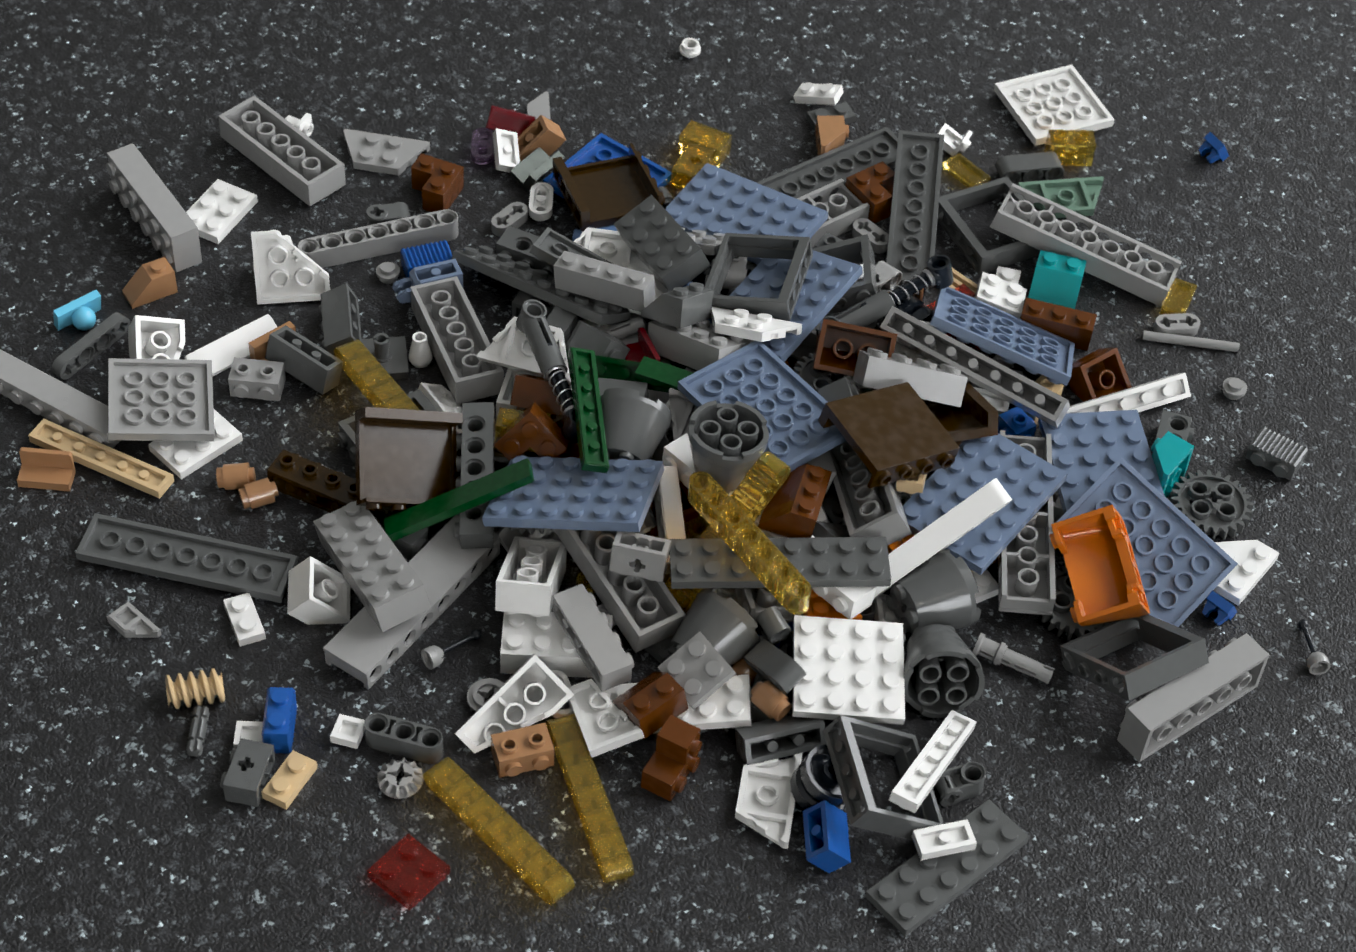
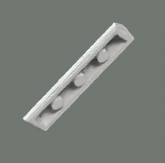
M266 314L186 355L185 360H212L213 377L231 368L234 357L250 358L248 343L277 328L272 317Z
M664 466L665 470L654 495L658 537L668 540L686 539L677 467ZM669 555L668 568H667V571H666L665 574H669V573H670V555Z

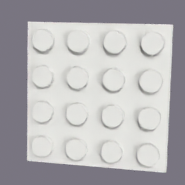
M1073 65L995 83L994 86L995 93L1034 146L1108 128L1114 124L1115 119Z
M794 615L793 659L803 668L807 675L792 688V717L835 720L838 716L843 715L865 722L903 725L905 721L903 623Z

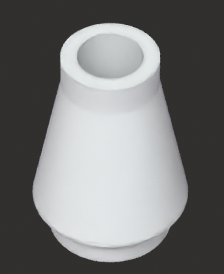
M416 332L412 335V343L408 354L409 361L417 368L427 367L433 359L427 335L424 332Z

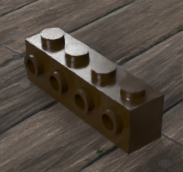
M283 449L267 469L269 482L275 481L278 491L329 513L346 506L350 502L356 501V479L342 472L329 469L321 463L305 459L299 454Z

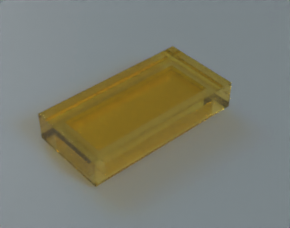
M960 153L943 162L942 168L967 188L991 181V177Z
M1175 278L1162 305L1160 314L1186 313L1198 285Z

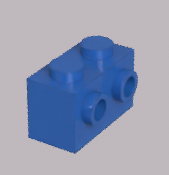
M826 800L804 810L806 860L827 873L851 863L847 813Z

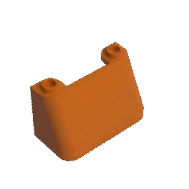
M1113 505L1051 524L1053 533L1050 534L1051 543L1054 549L1059 548L1063 554L1075 601H1073L1074 607L1070 608L1074 623L1078 622L1083 627L1150 614L1125 523Z

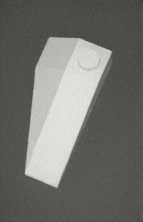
M135 315L128 327L130 359H179L185 345V321L182 319Z
M533 654L455 734L475 754L491 746L492 734L527 727L555 714L574 693Z

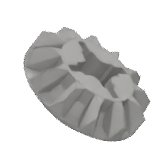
M485 678L472 684L467 693V702L471 711H477L485 703V698H488L493 692L495 693L504 682L494 678Z
M404 757L402 760L395 761L392 758L387 765L382 764L380 772L377 773L378 786L385 795L391 798L403 799L410 797L418 792L422 786V769L416 765L415 761L409 762ZM400 771H403L404 777L399 785H397L396 776H398Z

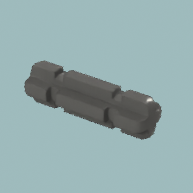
M198 705L194 708V718L191 721L189 741H187L186 747L187 755L190 757L202 755V744L205 741L208 725L206 723L210 715L207 706Z

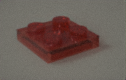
M410 834L405 835L367 870V876L408 910H411L450 874V866Z

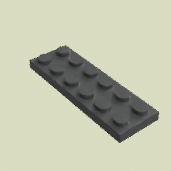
M990 799L962 819H968L977 842L975 850L926 860H920L917 853L866 891L865 898L905 937L1028 843L1029 836Z

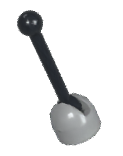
M1302 619L1298 622V627L1303 630L1311 651L1307 659V667L1312 675H1322L1330 669L1329 660L1324 653L1316 652L1308 631V621Z
M475 629L471 632V635L443 649L433 645L421 650V658L424 664L430 670L438 667L443 663L445 653L473 639L479 640L482 636L481 631Z

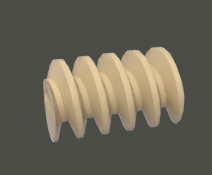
M211 668L210 675L207 677L204 671L200 670L197 679L192 671L188 672L187 680L183 679L181 673H177L175 682L172 681L170 675L165 677L168 706L172 702L174 707L179 709L181 700H183L187 708H189L193 699L196 700L199 706H202L204 697L207 698L209 704H213L216 695L221 703L225 702L222 671L218 675L215 669Z

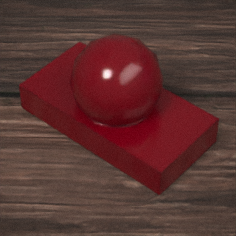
M491 105L485 127L491 130L497 128L516 132L519 137L535 121L536 117Z

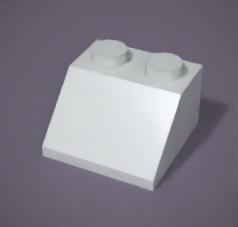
M310 556L289 570L287 614L308 625L346 624L350 621V585L340 572Z

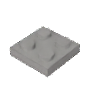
M700 631L658 666L661 672H668L684 689L686 700L693 710L736 674Z

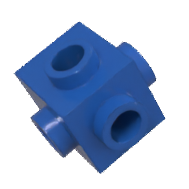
M1015 407L999 414L998 433H1000V430H1005V435L1034 437L1037 425L1021 408Z

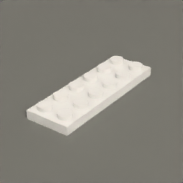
M749 674L734 675L694 710L687 702L688 710L677 716V718L700 728V730L751 726ZM637 683L621 684L604 692L612 701Z

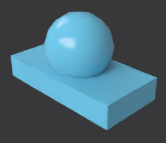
M94 290L53 311L54 326L58 331L71 324L78 330L85 331L91 329L96 322L95 312L101 310V295L99 292Z

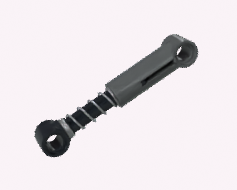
M946 255L932 256L926 262L927 267L921 271L919 276L913 275L912 280H904L903 285H895L892 291L881 290L836 316H825L823 319L867 327L887 316L892 306L895 307L897 303L901 305V301L906 298L910 300V296L915 293L919 295V291L924 288L927 290L929 287L944 289L952 285L954 278L951 260ZM819 322L818 325L815 327L816 333H817V337H818L820 322Z
M526 300L517 318L516 326L522 333H525L543 378L549 381V385L553 387V394L557 396L556 402L561 406L560 411L564 421L562 435L568 441L578 443L572 388L569 387L570 380L565 377L568 369L545 318L547 308L538 300Z

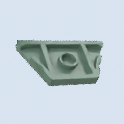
M1099 176L1018 182V186L1083 216H1093L1104 178ZM1033 204L1039 211L1045 210L1043 204ZM1057 212L1054 214L1056 218H1066L1063 213Z

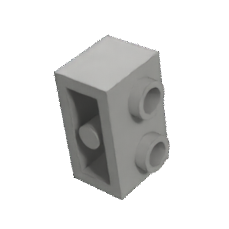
M234 357L228 377L230 396L280 401L286 380L284 362Z

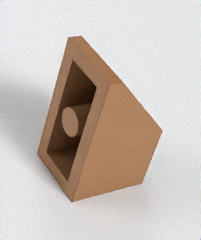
M540 115L518 137L520 161L524 160L538 147L548 156L553 154L566 141L560 126Z
M817 116L815 138L818 156L844 145L845 138H849V125H845L844 116Z
M165 257L141 265L123 288V295L132 309L178 292L175 271Z

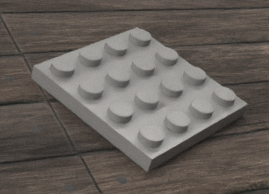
M108 358V440L214 441L212 360Z

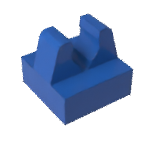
M1210 132L1204 137L1205 141L1199 148L1201 156L1211 152L1206 157L1210 164L1219 159L1223 162L1229 157L1225 145Z
M1214 590L1206 598L1207 602L1202 611L1206 618L1211 612L1218 611V617L1214 620L1217 626H1220L1228 619L1231 620L1237 613L1235 606Z

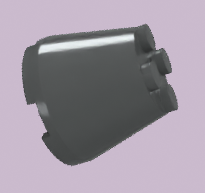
M611 388L604 390V394L601 396L608 459H651L670 426L672 414L667 405L659 399L652 401L640 396V391L635 389Z
M716 400L698 407L691 415L688 428L695 478L702 485L722 496L741 488L746 483L768 444L769 432L764 416L752 406L736 401L735 404H717Z
M950 549L937 552L928 561L926 560L925 563H922L902 579L895 582L890 588V594L886 596L887 606L890 610L894 611L898 620L897 623H903V634L908 632L912 634L916 627L919 628L931 624L950 625L954 629L966 628L977 623L981 615V610L976 606L975 594L979 590L974 576L962 557L955 558L950 553Z
M703 588L696 595L674 634L668 653L670 655L674 654L700 631L730 666H733L744 659L743 657L764 637L758 636L755 631L758 627L757 623L734 599L719 596L716 594L718 591L716 588Z
M941 624L916 627L908 640L904 659L906 703L908 702L912 707L919 710L921 715L931 718H946L951 710L961 714V709L970 705L974 700L978 701L983 693L985 678L979 660L956 633L954 627Z

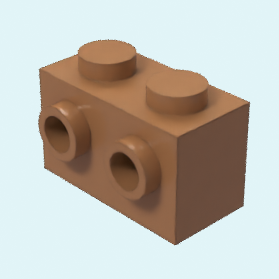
M546 723L491 735V753L499 778L505 776L513 777L523 772L543 770L549 766H554V747Z

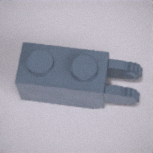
M456 259L414 267L409 272L408 278L393 282L392 289L395 294L397 293L396 298L399 303H410L411 286L457 276L463 287V273Z

